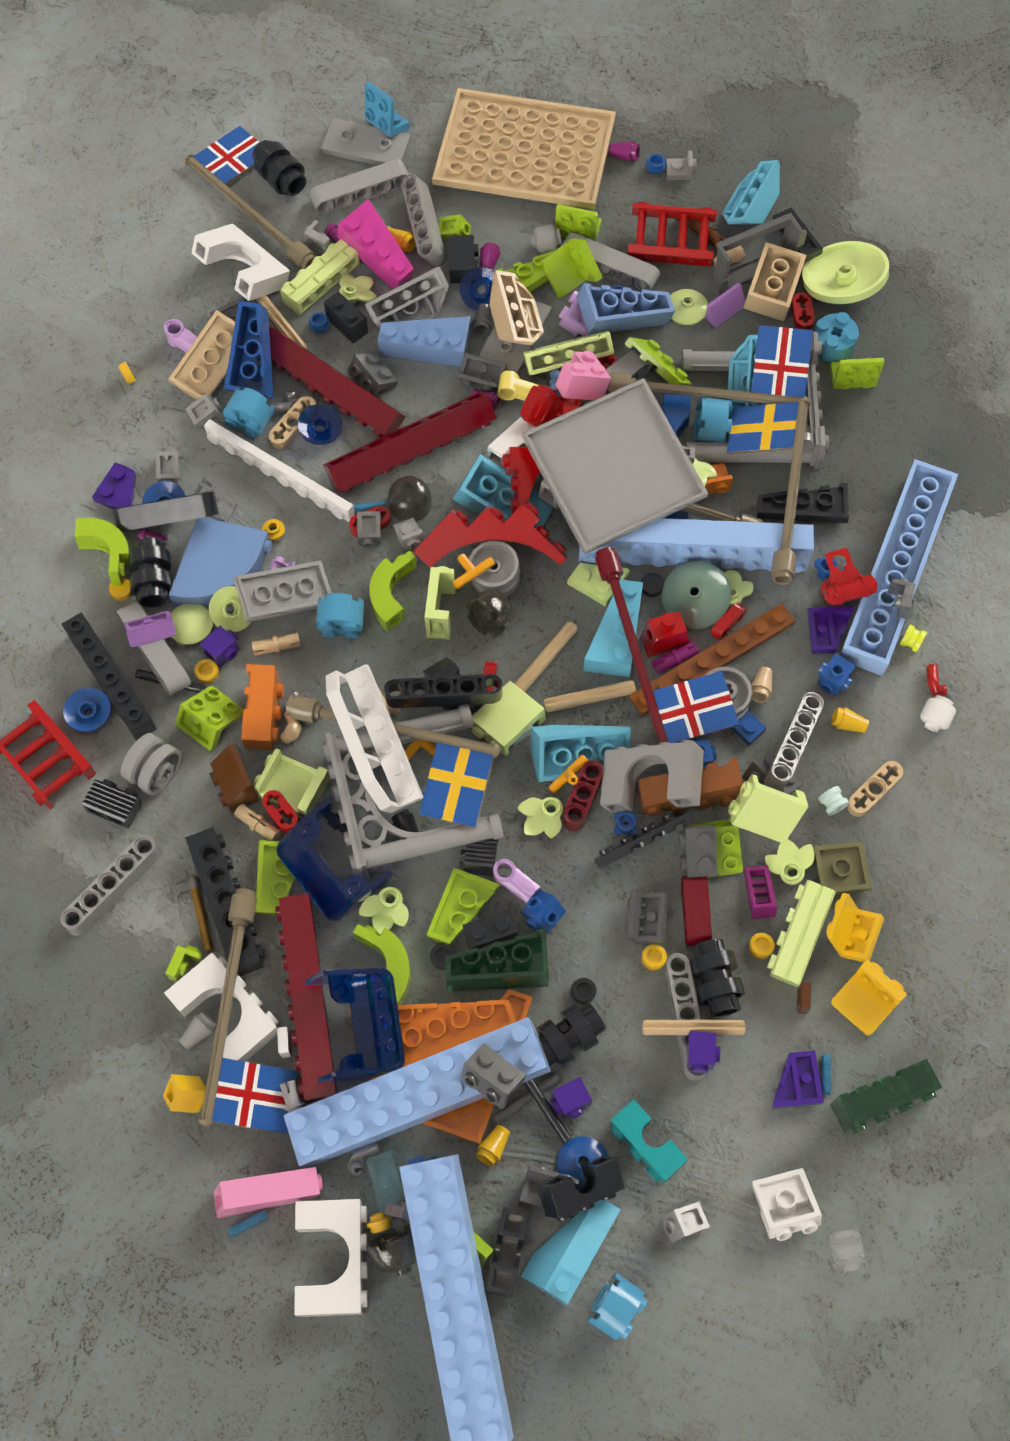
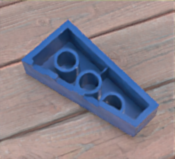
M239 301L224 389L234 393L236 388L240 387V390L243 391L246 387L259 392L266 398L274 399L268 309L258 303Z

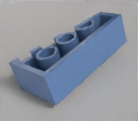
M583 283L577 295L588 335L606 330L614 332L667 325L675 312L669 292L644 289L639 292L623 287L621 290L612 289L607 285L593 287L589 283Z
M471 316L382 323L378 337L379 355L461 367L464 354L468 351L471 337Z

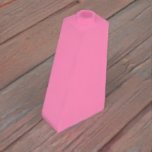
M316 1167L222 1181L214 1190L217 1219L315 1199L320 1194L319 1190L323 1188L321 1174H317Z

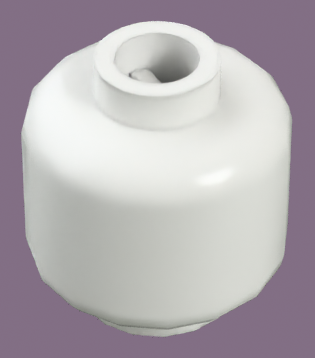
M936 695L935 698H929L920 714L921 720L925 723L924 727L933 732H938L939 729H948L956 714V709L953 706L954 703L939 695Z

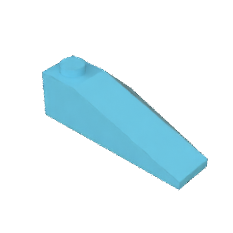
M586 725L531 727L530 750L538 782L556 780L580 755H584L588 761L598 762L604 761L606 750H615L616 747L630 748L631 728L629 726Z
M599 1200L594 1203L595 1206L593 1208L576 1214L534 1252L520 1277L567 1306L621 1210L606 1200Z

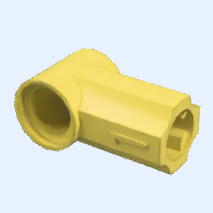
M504 371L500 375L497 395L507 401L515 398L525 401L532 386L538 385L519 379L520 377L516 372Z

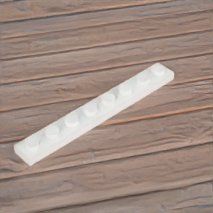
M209 419L204 425L210 442L223 446L232 455L240 456L245 463L250 466L255 465L265 475L278 479L283 486H290L295 489L300 496L310 498L318 507L327 508L332 511L333 515L338 519H345L349 522L355 515L353 504L212 420Z

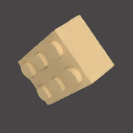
M766 242L743 309L784 321L807 255Z

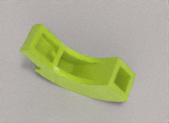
M76 518L75 539L79 550L97 549L110 555L108 574L112 585H122V577L126 576V567H129L128 555L130 553L123 533L116 526L102 519Z
M411 551L404 555H399L394 560V563L385 558L377 566L370 580L369 594L372 610L376 620L386 632H389L405 619L404 608L393 598L391 593L398 581L417 568L416 556Z
M358 924L353 931L354 938L379 952L387 963L386 973L375 991L377 998L392 1006L402 1005L411 983L409 959L403 944L387 928H384L379 936V932L369 925L363 927Z

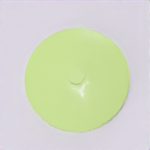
M845 241L831 244L823 248L821 255L806 261L802 270L803 285L812 297L822 302L831 304L858 302L874 295L885 285L889 277V260L880 248L866 242Z

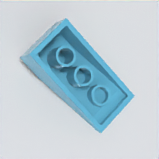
M480 454L470 467L452 499L477 514H480L488 505L491 508L495 506L503 513L504 516L502 518L506 520L512 514L510 504L511 499H514V490H511L510 483L513 475H505L504 469ZM532 488L529 503L531 502L540 511L538 513L540 520L536 523L539 527L544 525L553 506L539 498V492Z

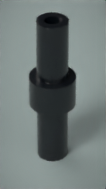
M323 802L318 804L316 810L328 820V824L334 830L338 829L342 834L348 831L346 823L341 824L338 813H333Z

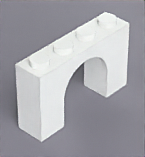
M233 223L195 235L192 254L205 265L223 259H235L251 266L238 272L235 290L248 301L279 291L284 283L288 281L290 270Z
M520 417L488 446L486 458L505 470L502 467V455L505 454L509 447L527 448L521 437L522 433L535 428V426L527 423ZM543 480L538 497L554 508H558L556 500L545 480Z
M211 953L164 992L165 995L184 1017L187 1016L207 998L216 994H222L227 961L222 956L217 959ZM237 974L233 997L240 1002L242 1015L238 1026L226 1037L223 1058L246 1062L277 1035L278 1028L276 1025L279 1022L270 1011L266 1014L262 1011L260 1006L263 1003L254 993L249 995L243 989L247 985Z
M360 1199L296 1202L295 1230L297 1232L329 1231L339 1234L348 1245L349 1263L344 1274L333 1283L315 1286H295V1316L363 1314V1308L368 1307V1292L363 1290V1279L368 1277L367 1262H363V1251H367V1234H362V1223H367V1206H362Z

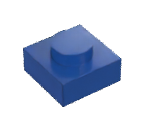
M749 712L739 720V726L733 727L732 730L749 746L766 731L767 727Z

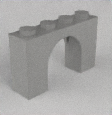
M682 740L680 743L672 744L660 742L658 745L653 746L640 744L634 748L616 747L615 750H606L600 805L610 813L633 811L635 784L640 774L652 765L665 764L669 771L667 799L677 808L700 806L704 750L692 740Z

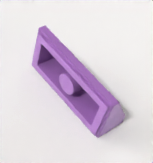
M735 284L707 304L705 319L715 328L744 308L746 300L741 284Z
M170 611L124 623L131 647L176 635Z

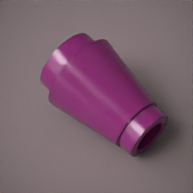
M635 141L610 143L609 155L629 162L637 161L640 155V144H636Z
M487 242L480 249L479 273L483 276H491L501 255L500 247L497 244Z

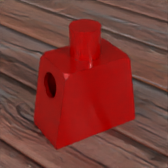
M680 612L666 613L663 616L647 621L640 636L648 658L667 653L672 648L678 649L689 643L688 632Z

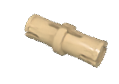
M298 632L279 637L273 635L269 639L252 641L255 656L276 652L277 654L281 653V650L301 647Z
M241 804L236 809L234 817L248 825L250 831L259 833L269 841H277L279 839L281 830L267 822L265 816L256 814L245 804Z

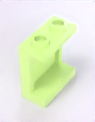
M446 566L431 567L424 617L427 638L450 640L449 611L440 610L442 594H455L456 588L453 585L455 580L454 569Z
M509 681L503 687V696L500 701L493 704H485L472 716L473 727L471 730L479 739L484 738L488 741V744H499L500 752L506 757L509 754V747L535 722L540 726L546 720L545 710L512 681Z
M276 748L273 754H269L266 758L265 769L262 774H258L255 778L253 787L256 796L262 799L264 794L270 790L279 791L296 814H302L310 818L330 780L329 772L323 767L319 766L318 769H314L282 755L281 750ZM273 798L269 800L271 804L279 807L277 800Z
M752 774L748 781L742 784L740 794L736 800L730 803L728 812L732 825L785 843L807 810L808 803L804 792L795 790L792 795L760 784L757 776Z

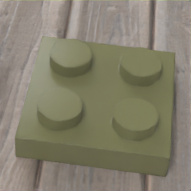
M862 841L813 846L818 883L821 886L835 890V895L871 890L872 887Z

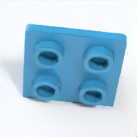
M366 82L364 93L365 119L390 138L409 130V121L394 111V99L371 82Z

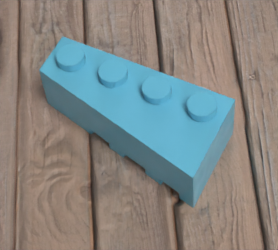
M620 579V586L636 635L643 582ZM612 596L585 656L583 671L630 678L632 655L614 596Z

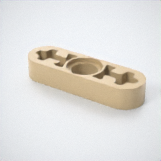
M301 397L269 432V439L273 448L279 450L286 448L316 415L317 406L312 397ZM310 405V407H311L310 409H309V408H305V409L303 410V406L308 407V406ZM291 419L299 421L298 425L294 427L287 425V423Z
M895 761L884 763L850 797L849 805L847 806L849 813L855 817L866 815L900 781L903 776L902 766ZM893 769L896 772L895 775L890 776L885 782L883 778L888 771ZM873 783L878 784L882 792L880 794L871 793L869 785ZM865 796L867 800L862 807L857 809L854 806L855 803L860 802Z

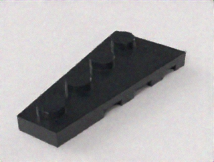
M842 483L839 487L830 488L829 485L820 486L818 490L808 491L807 488L798 489L795 520L848 523V483ZM782 491L758 495L757 518L784 520L788 492Z
M672 811L661 817L663 822L657 825L652 822L642 827L641 834L635 837L633 834H630L620 839L621 844L613 848L610 845L600 850V856L594 859L598 868L605 867L632 853L636 847L641 848L655 840L654 837L656 836L661 837L675 831V826L678 824H688L695 819L691 811L677 814L675 811Z

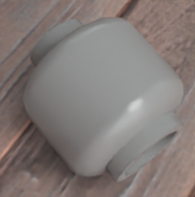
M554 224L536 227L534 235L531 236L532 247L537 248L539 254L557 250L562 245L560 229L556 228Z

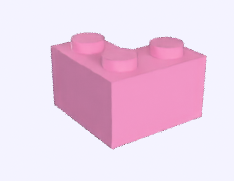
M589 351L584 353L574 352L570 363L564 362L555 386L564 398L596 400L605 395L611 377L598 361L595 354Z

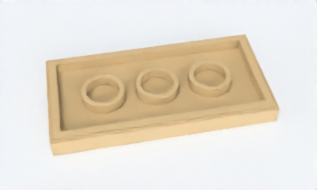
M216 310L168 381L196 400L205 393L212 396L227 374L235 321Z

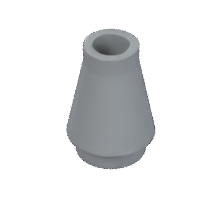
M201 1012L199 1015L194 1016L179 1042L190 1051L195 1045L214 1033L213 1029L217 1024L206 1013Z

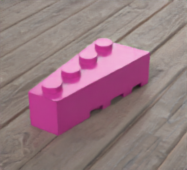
M369 199L338 224L337 238L339 240L342 239L358 252L359 259L392 290L412 280L414 268Z

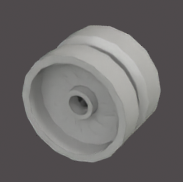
M502 541L482 543L473 550L469 560L476 566L491 557L495 564L472 579V586L480 596L486 599L500 600L507 598L515 592L520 584L521 574L517 554L510 545Z
M730 667L715 668L706 675L720 671L723 672L739 721L746 715L751 701V683L746 675L737 669Z
M147 733L140 737L128 751L121 766V776L131 784H138V787L148 795L154 796L160 793L173 779L179 768L182 754L180 750L172 745H164L163 740L155 734Z

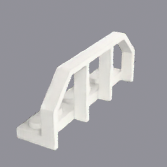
M365 664L346 674L336 670L326 675V695L361 781L380 811L393 813L423 799L422 792L369 665ZM348 682L362 718L348 712L340 693L341 684ZM366 726L379 758L364 752L355 729ZM382 765L397 803L390 801L373 774V768Z

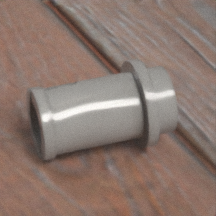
M296 1080L288 1081L287 1084H280L279 1086L286 1104L284 1110L290 1113L303 1108L305 1103L301 1102Z

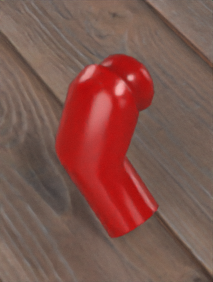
M929 664L926 667V677L931 695L933 697L936 695L946 697L947 687L939 685L938 666L936 664Z

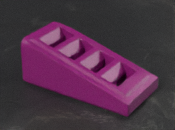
M768 865L743 868L751 918L775 917L777 914V904ZM764 876V878H765V879L751 880V877ZM766 886V888L753 889V887ZM768 896L767 898L755 899V897Z

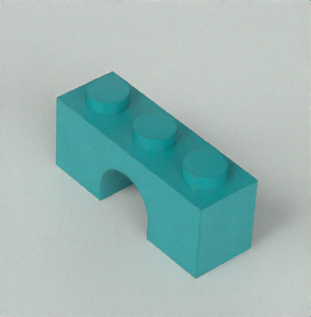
M633 1099L610 1120L609 1125L612 1127L610 1132L619 1142L624 1140L630 1147L628 1149L629 1154L637 1162L641 1160L648 1167L646 1172L653 1181H660L664 1184L686 1164L688 1158L670 1139L658 1148L650 1147L644 1142L642 1130L650 1124L652 1119Z

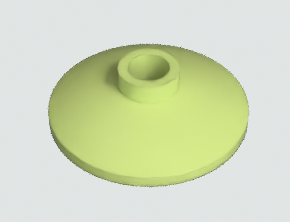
M681 289L670 295L675 309L671 317L674 322L689 326L698 324L705 318L708 302L698 291Z
M226 586L214 593L209 603V614L217 627L221 625L226 631L230 629L233 632H238L245 629L251 623V621L246 622L235 586ZM228 605H230L233 608V612L231 614L227 613L226 607Z

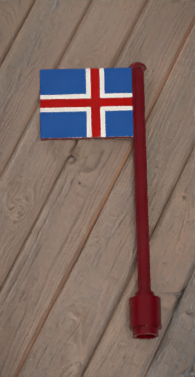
M605 547L596 552L597 557L595 558L601 580L607 581L611 586L658 743H680L682 740H691L739 726L722 671L652 690L619 582L624 572L618 553L614 551L613 547Z

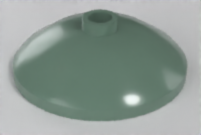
M704 561L684 563L675 568L664 582L662 589L663 607L666 613L680 612L686 629L701 630L715 625L729 609L731 603L730 583L725 574L711 563ZM692 589H698L699 593L696 596L691 595Z

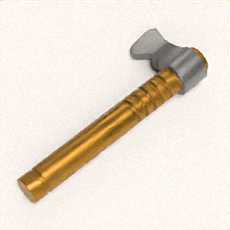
M191 876L181 884L172 885L171 890L176 898H179L182 892H191L203 950L207 953L213 951L214 948L200 890L202 886L199 877Z

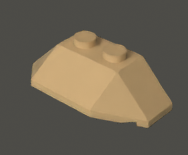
M495 271L489 305L498 338L511 343L533 345L544 334L534 297L518 281L515 273Z

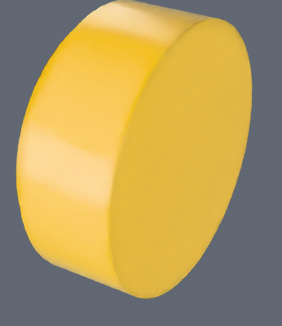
M127 363L119 364L118 367L127 383L135 382L136 379Z
M122 577V585L109 584V592L114 600L125 601L132 596L130 581L127 578Z
M203 659L195 666V675L202 683H212L219 676L218 666L211 659Z
M757 933L752 936L748 948L751 955L755 958L766 959L773 953L775 943L770 935Z
M657 944L645 947L641 956L642 964L651 971L663 968L667 960L665 949Z

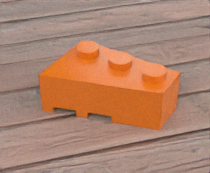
M246 664V672H248L250 680L249 687H245L244 693L247 695L246 709H243L241 740L245 749L273 750L274 742H278L279 728H276L277 720H281L282 707L279 706V700L284 697V684L280 682L275 665Z

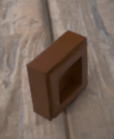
M802 982L797 989V1012L807 1014L811 1008V983Z

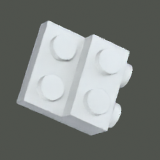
M803 1168L752 1181V1188L761 1209V1217L769 1239L776 1237L778 1241H784L789 1239L794 1232L802 1230L804 1234H810L815 1232L818 1226L821 1225L822 1214Z

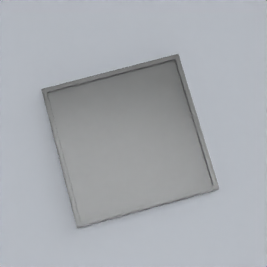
M645 378L524 432L521 436L584 555L694 504L709 495Z

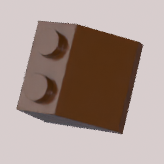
M232 743L210 763L213 772L209 773L214 786L219 785L222 790L218 796L223 807L228 806L231 813L235 812L241 804L249 806L258 802L235 745Z

